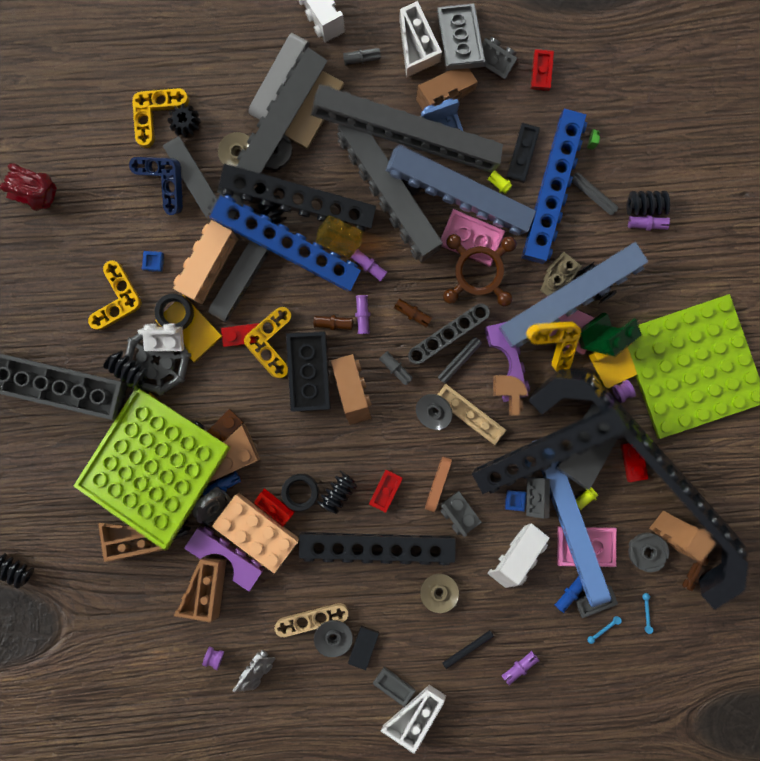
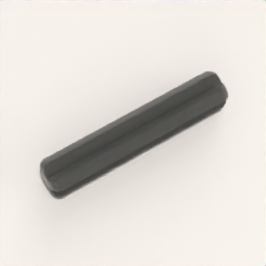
M580 173L574 174L572 183L609 215L615 214L619 207Z
M474 337L442 371L438 379L445 384L478 349L482 342Z

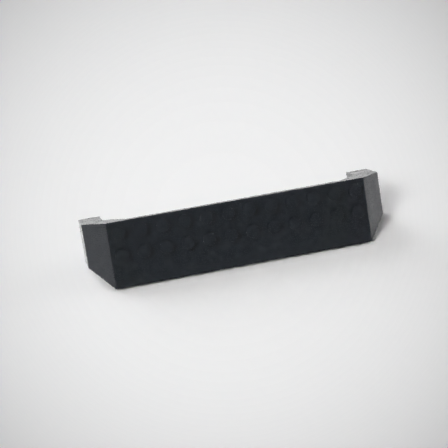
M589 368L561 369L533 391L529 401L541 414H544L562 398L592 400L600 410L617 404L628 424V430L625 431L626 434L623 436L722 546L721 564L699 578L701 596L716 610L745 591L749 566L748 554L744 549L746 548L745 544Z

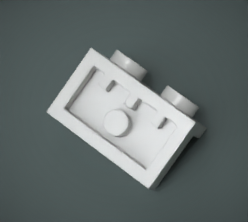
M173 323L163 324V327H157L156 324H145L143 328L138 330V334H143L144 351L184 350L183 328L175 327Z

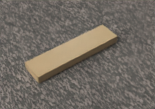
M447 384L437 394L448 401L455 416L493 445H496L506 432V429Z

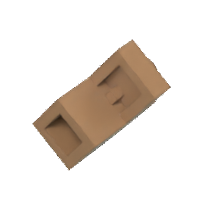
M493 376V396H509V415H520V411H523V400L520 399V396L528 395L524 383L514 376Z

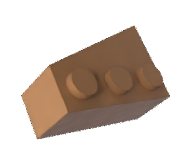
M469 68L450 70L418 85L416 100L422 110L429 105H440L447 99L459 100L474 91L478 82Z
M353 354L331 360L349 425L371 419L368 406L372 405L369 395L364 394L363 389L367 387L364 377L360 378L358 373L362 371L359 360H355Z
M241 425L224 441L231 448L209 483L261 460L246 425Z
M662 511L649 528L676 551L699 562L705 558L716 544L710 539L711 534L704 529L691 526L665 511Z
M98 523L104 562H113L165 551L131 526Z
M208 556L199 561L190 580V585L186 593H184L182 602L174 616L212 622L219 618L227 559Z

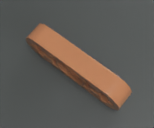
M442 456L425 505V510L435 512L452 459Z

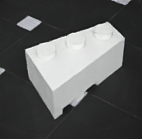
M298 0L300 5L304 4L307 9L305 13L309 21L313 20L317 36L319 38L322 37L325 43L345 32L343 14L341 11H336L334 0Z
M418 1L401 8L400 27L407 78L439 63L442 51Z
M532 523L525 525L511 542V547L505 556H500L499 560L501 562L495 570L490 569L487 574L505 588L522 585L527 579L526 574L528 570L536 565L538 555L546 550L548 546L546 543L549 537Z
M428 685L383 725L381 732L415 754L443 705L446 695Z

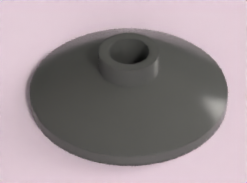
M427 394L417 402L416 414L424 426L433 430H441L450 424L453 417L452 408L443 397L436 394Z
M338 620L322 623L314 634V645L317 651L326 657H338L345 654L353 641L351 629L345 623Z

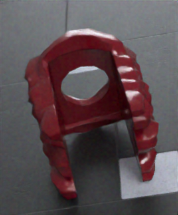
M10 163L7 167L11 172L5 175V182H2L0 185V189L7 192L6 198L27 204L34 211L50 208L57 189L51 177L46 173H35L17 164Z

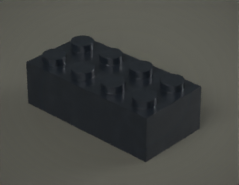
M326 332L286 334L291 412L331 409Z

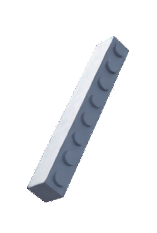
M401 145L393 150L386 171L393 178L399 180L402 178L408 181V184L412 187H421L429 195H438L446 203H455L463 211H472L480 219H489L497 227L510 229L509 232L514 235H520L529 231L536 212Z
M634 242L501 325L499 330L510 347L516 345L518 348L527 342L525 339L527 338L526 332L530 326L541 323L560 322L559 317L564 314L568 317L578 311L576 307L581 303L583 306H586L594 301V295L599 293L602 296L611 290L610 285L616 283L618 286L628 279L626 275L631 272L635 275L645 269L643 265L648 260L637 243Z

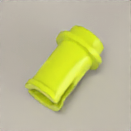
M496 170L488 178V181L494 184L500 190V193L506 194L512 187L511 181H507Z
M592 487L575 499L580 510H583L591 501L597 500L596 497L599 495Z

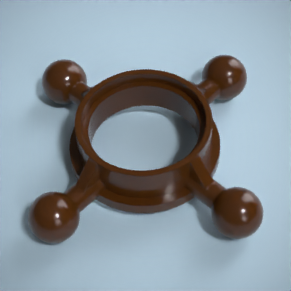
M449 235L446 240L447 246L450 249H456L461 255L455 269L459 284L454 289H447L444 292V301L448 304L455 303L458 300V294L463 290L475 295H483L493 291L497 295L499 305L503 307L509 306L513 300L512 295L507 291H502L499 287L504 275V266L500 257L505 252L515 250L516 240L513 237H505L501 242V247L496 251L483 246L472 247L466 250L461 244L462 240L459 235ZM473 254H487L496 264L495 278L484 287L471 286L463 277V264Z

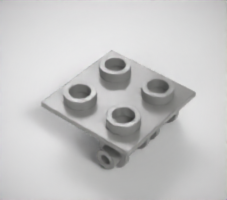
M264 650L258 652L253 661L250 662L251 666H247L240 675L239 683L233 691L239 692L256 689L261 682L262 676L271 670L275 658H267L268 653Z

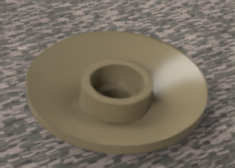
M234 132L226 135L221 140L218 147V156L223 165L225 163L237 166L239 160L235 154L242 149L246 151L249 146L247 143L248 135Z
M434 574L423 582L420 596L427 609L435 613H445L450 611L458 602L459 589L456 582L450 576ZM442 589L443 593L441 595H437L436 590Z

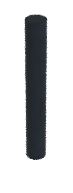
M489 630L442 662V664L448 669L492 639L494 635Z

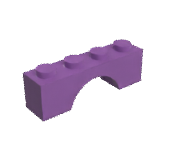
M506 322L487 326L485 333L489 347L497 348L506 355L509 362L507 376H514L521 380L528 394L530 387L528 381L524 380V364L519 361L518 357L520 355V348H517L516 345L510 347L499 330V327ZM502 396L503 402L509 401V396Z
M201 526L197 528L184 549L199 559L209 554L225 556L231 562L234 569L233 581L247 591H250L265 569L262 567V564L254 558L251 560L245 556L246 552L242 549H235L230 546V542L227 539L215 536L214 531L209 527L204 526L203 528Z

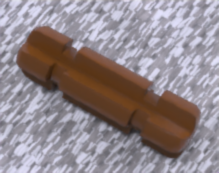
M706 556L701 562L693 563L687 574L688 579H685L682 584L689 591H693L696 586L694 584L695 581L698 582L704 571V565L707 566L709 562Z

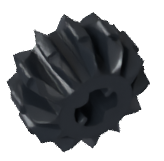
M182 103L180 109L175 106V112L169 111L171 116L168 118V123L171 124L169 128L171 131H175L177 136L182 134L184 138H187L188 133L194 136L193 130L199 131L197 124L201 123L200 118H198L199 113L196 110L194 111V108L190 105L186 108V105Z

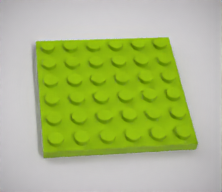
M730 294L639 324L642 336L629 345L628 349L637 372L635 376L657 439L760 405V378Z
M139 389L133 391L77 479L74 487L166 550L231 447L150 394Z

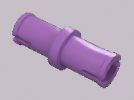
M647 215V217L629 216L630 221H628L629 228H645V230L649 231L651 229L668 230L669 226L667 224H670L669 217L658 218L652 217V215Z
M359 249L350 258L363 267V271H368L379 281L387 274V271L377 265L373 258H368Z
M368 295L356 296L357 313H355L358 323V334H369L370 312H368Z
M530 651L523 659L514 662L515 665L502 674L504 680L507 679L506 683L508 685H511L521 675H526V671L540 660L533 651Z

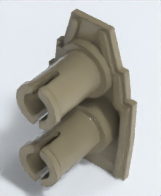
M563 252L546 270L547 274L543 278L544 282L540 291L546 296L553 294L572 282L582 266Z

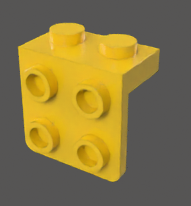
M628 347L615 357L598 352L588 355L605 388H610L637 375Z

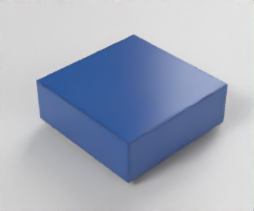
M143 251L142 270L163 272L164 253Z
M507 490L505 509L525 512L527 492Z

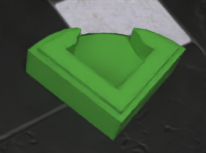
M591 130L587 148L595 149L599 144V130Z

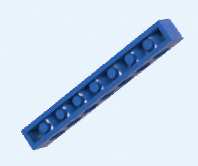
M564 108L560 115L535 206L536 212L529 228L522 259L544 264L552 256L553 249L550 247L552 241L555 242L558 231L555 229L557 223L559 224L562 219L563 212H560L562 205H565L568 194H565L572 182L573 176H570V173L577 164L578 158H575L576 151H580L583 140H580L581 133L584 134L587 127V122H585L587 114ZM566 131H572L574 136H569ZM566 148L569 154H564L561 149ZM556 166L563 167L564 173L558 172ZM551 184L558 185L560 190H553ZM546 202H552L555 209H549ZM541 220H547L550 227H544ZM542 238L545 245H538L536 239Z
M220 195L210 215V220L347 292L351 291L361 271L357 268V264L349 260L347 262L341 260V256L332 251L328 253L323 250L324 247L315 242L311 244L306 241L307 238L299 233L294 235L288 232V227L282 224L277 226L271 222V218L263 214L258 216L253 213L254 210L247 205L242 207L236 204L234 198L225 195V197ZM231 210L239 213L237 220L229 218L228 213ZM254 220L257 223V228L249 229L246 226V222ZM266 229L273 230L274 238H266L264 231ZM282 239H290L292 242L291 248L283 247ZM301 247L308 249V257L304 258L299 254ZM318 256L325 258L326 264L324 267L317 264ZM336 265H339L343 270L340 276L334 273Z

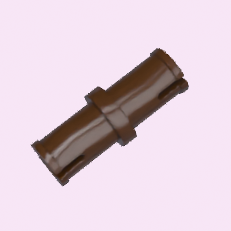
M401 298L398 299L393 308L408 316L407 319H413L425 328L432 319L431 316L418 310L417 306L413 307L401 300Z
M315 315L313 325L314 328L352 330L353 318L336 317V315H331V317Z

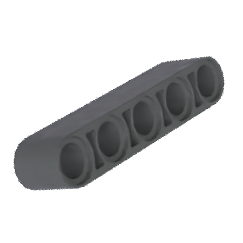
M177 136L165 143L163 147L170 158H175L179 161L181 177L210 223V210L207 207L211 200H216L217 197L180 136Z
M252 241L248 243L212 302L208 311L210 314L223 322L228 321L270 251Z
M477 304L413 347L408 354L409 362L413 365H419L485 321L490 314L489 308L485 304ZM476 309L484 311L485 315L483 318H478L475 315ZM460 320H467L469 327L467 329L461 328L459 325ZM445 330L452 331L453 338L450 340L446 339L443 336V332ZM433 340L437 343L438 347L436 350H430L427 343ZM414 351H419L422 354L420 361L412 359L411 354Z

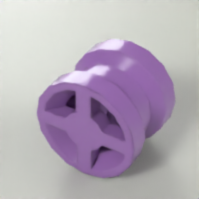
M624 380L620 385L612 386L613 393L620 403L625 402L627 398L636 396L629 380Z
M209 646L202 666H212L214 670H218L224 651H216L213 647Z

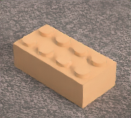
M213 220L204 226L202 230L203 235L200 241H196L194 244V252L190 258L188 257L185 260L184 270L181 275L179 274L175 278V286L173 288L201 305L238 241V238L231 230Z
M240 493L233 497L212 525L214 529L273 573L277 571L299 541V537L287 528L282 527Z

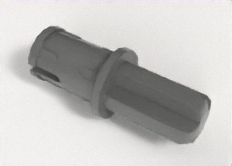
M360 48L359 51L343 53L345 65L364 64L366 61L381 59L380 49L362 50Z
M388 351L379 358L391 371L390 373L394 374L404 385L411 382L412 376L401 366L402 363L395 360Z

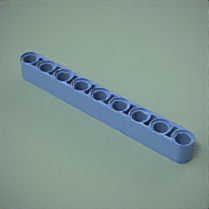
M544 449L546 454H554V451L552 449ZM557 461L550 468L541 472L544 478L550 479L551 500L587 600L591 607H595L611 601V596L569 480L566 475L556 469L559 462Z

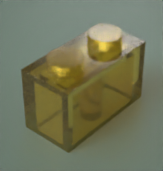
M328 215L318 228L316 243L350 258L362 244V230Z

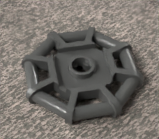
M136 334L127 339L128 345L125 356L128 355L130 357L128 363L132 360L135 347H137L139 352L136 355L137 361L135 365H142L140 371L148 370L146 380L148 378L157 380V386L144 383L140 389L163 396L165 392L185 382L187 366L191 357V353L188 352L185 345L184 350L179 351L180 354L177 355L175 351H144V345L139 343V341L143 340V334ZM154 356L161 357L159 365L153 362ZM178 359H181L179 370L177 372L175 371V363ZM169 375L174 376V379L164 384V378Z

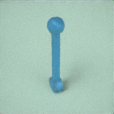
M644 593L642 598L645 600L647 625L644 630L646 633L651 634L653 633V628L650 625V595Z
M615 616L610 624L594 636H589L587 639L588 643L593 644L595 639L615 624L619 625L621 618Z

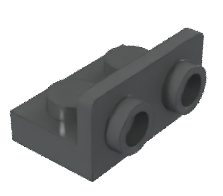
M491 37V39L485 38L482 43L485 67L506 79L515 62L519 59L516 57L517 52L509 47L505 50L500 46L501 42L494 37Z
M528 477L526 516L543 519L549 518L550 479Z
M459 491L440 504L442 506L441 513L446 520L450 518L454 524L451 527L457 535L462 534L463 537H466L469 531L482 523Z

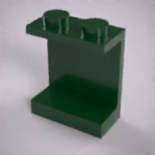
M601 313L581 328L579 344L581 349L615 357L641 337L642 334L637 319L633 318L622 328L612 327L607 313Z

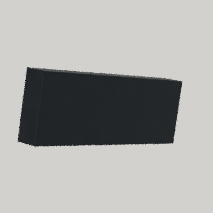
M526 123L521 124L507 172V179L521 183L525 182L540 127Z

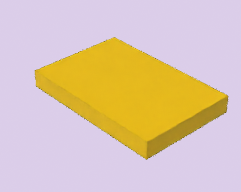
M177 301L163 312L165 320L173 324L181 322L186 314L184 306ZM192 304L194 317L191 324L183 329V340L186 349L191 353L190 359L196 362L222 338V335Z

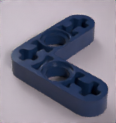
M133 157L129 162L132 173L136 175L161 176L162 200L165 213L168 215L181 213L183 200L179 161L175 158ZM153 161L158 165L156 172L152 169ZM137 164H145V168H140ZM165 165H171L173 169H165ZM170 182H173L175 185L174 192L169 189Z

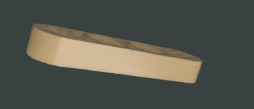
M337 603L283 617L276 622L275 632L280 637H287L315 630L322 624L316 620L318 613H324L327 617L326 621H330L328 610H331V614H334L338 608L341 611H345V613H343L341 618H339V615H333L332 619L344 622L348 617V608L345 604ZM303 617L307 619L308 625L303 628L299 627L297 620ZM291 620H294L293 626L288 627L286 629V632H284L283 629H279L281 623H284V625L287 626L291 625Z

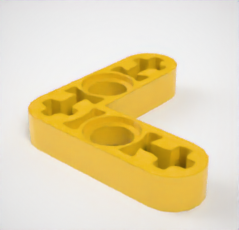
M184 90L141 91L133 96L136 142L143 148L153 146L155 140L153 111L175 109V106L180 109L182 103L187 106L189 97ZM179 95H182V97H183V98L181 99V102H178V101H177V99L179 98ZM159 96L166 97L165 103L161 105L156 103V99ZM141 98H144V99H145V102H143V105H140V103H139V102H141ZM141 116L148 117V122L144 125L139 124ZM142 130H145V134L149 138L146 139L145 143L141 140L144 138V132Z
M115 261L106 262L103 266V271L118 299L89 316L88 323L91 328L96 330H103L137 311L141 306V300L123 267ZM111 266L117 267L115 272L118 276L122 275V277L116 278L113 273L109 272L111 271ZM121 281L127 283V288L124 291L118 290V283ZM127 294H128L131 299L136 300V301L133 303V304H134L133 307L130 306V305H127L130 301H129L128 297L123 296V295H127ZM113 307H118L120 310L117 317H112L110 314V310ZM104 312H105L106 316L110 319L109 321H108V319H105V318H104V317H105V315L103 314ZM96 317L104 318L100 321V326L95 324V322L97 321Z
M286 307L275 309L244 338L246 347L274 378L286 376L288 366L269 345L267 340L290 321L291 312ZM278 312H285V320L281 319L276 323L273 321L279 317ZM265 323L272 325L273 329L269 334L263 331ZM250 336H251V337H255V336H256V337L258 338V339L256 340V343H257L259 346H261L262 344H264V347L260 348V349L256 352L255 349H257L258 347H257L256 344H252V345H251V344L249 343V342L251 341ZM263 350H268L271 353V358L268 361L263 360L261 357ZM275 358L277 359V361L274 362L275 365L283 367L281 369L282 374L275 373L276 367L273 364L270 365V367L268 366V364L273 362Z
M572 321L541 323L530 326L526 336L533 344L557 343L551 364L555 371L570 369L581 335L580 327ZM558 329L555 335L550 336L553 330ZM566 345H570L566 351H562Z

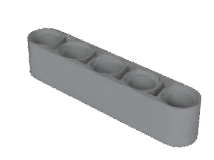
M294 33L288 36L255 95L248 114L259 120L262 116L266 118L269 113L266 110L272 100L276 101L279 95L276 93L280 85L287 83L288 79L286 76L291 67L296 68L298 64L296 59L301 51L305 53L306 49L309 48V41Z

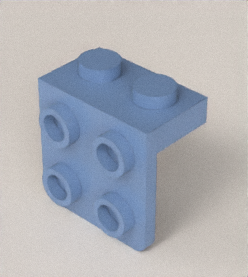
M447 99L437 106L429 105L421 112V116L425 119L440 122L443 125L463 131L457 115L458 99Z

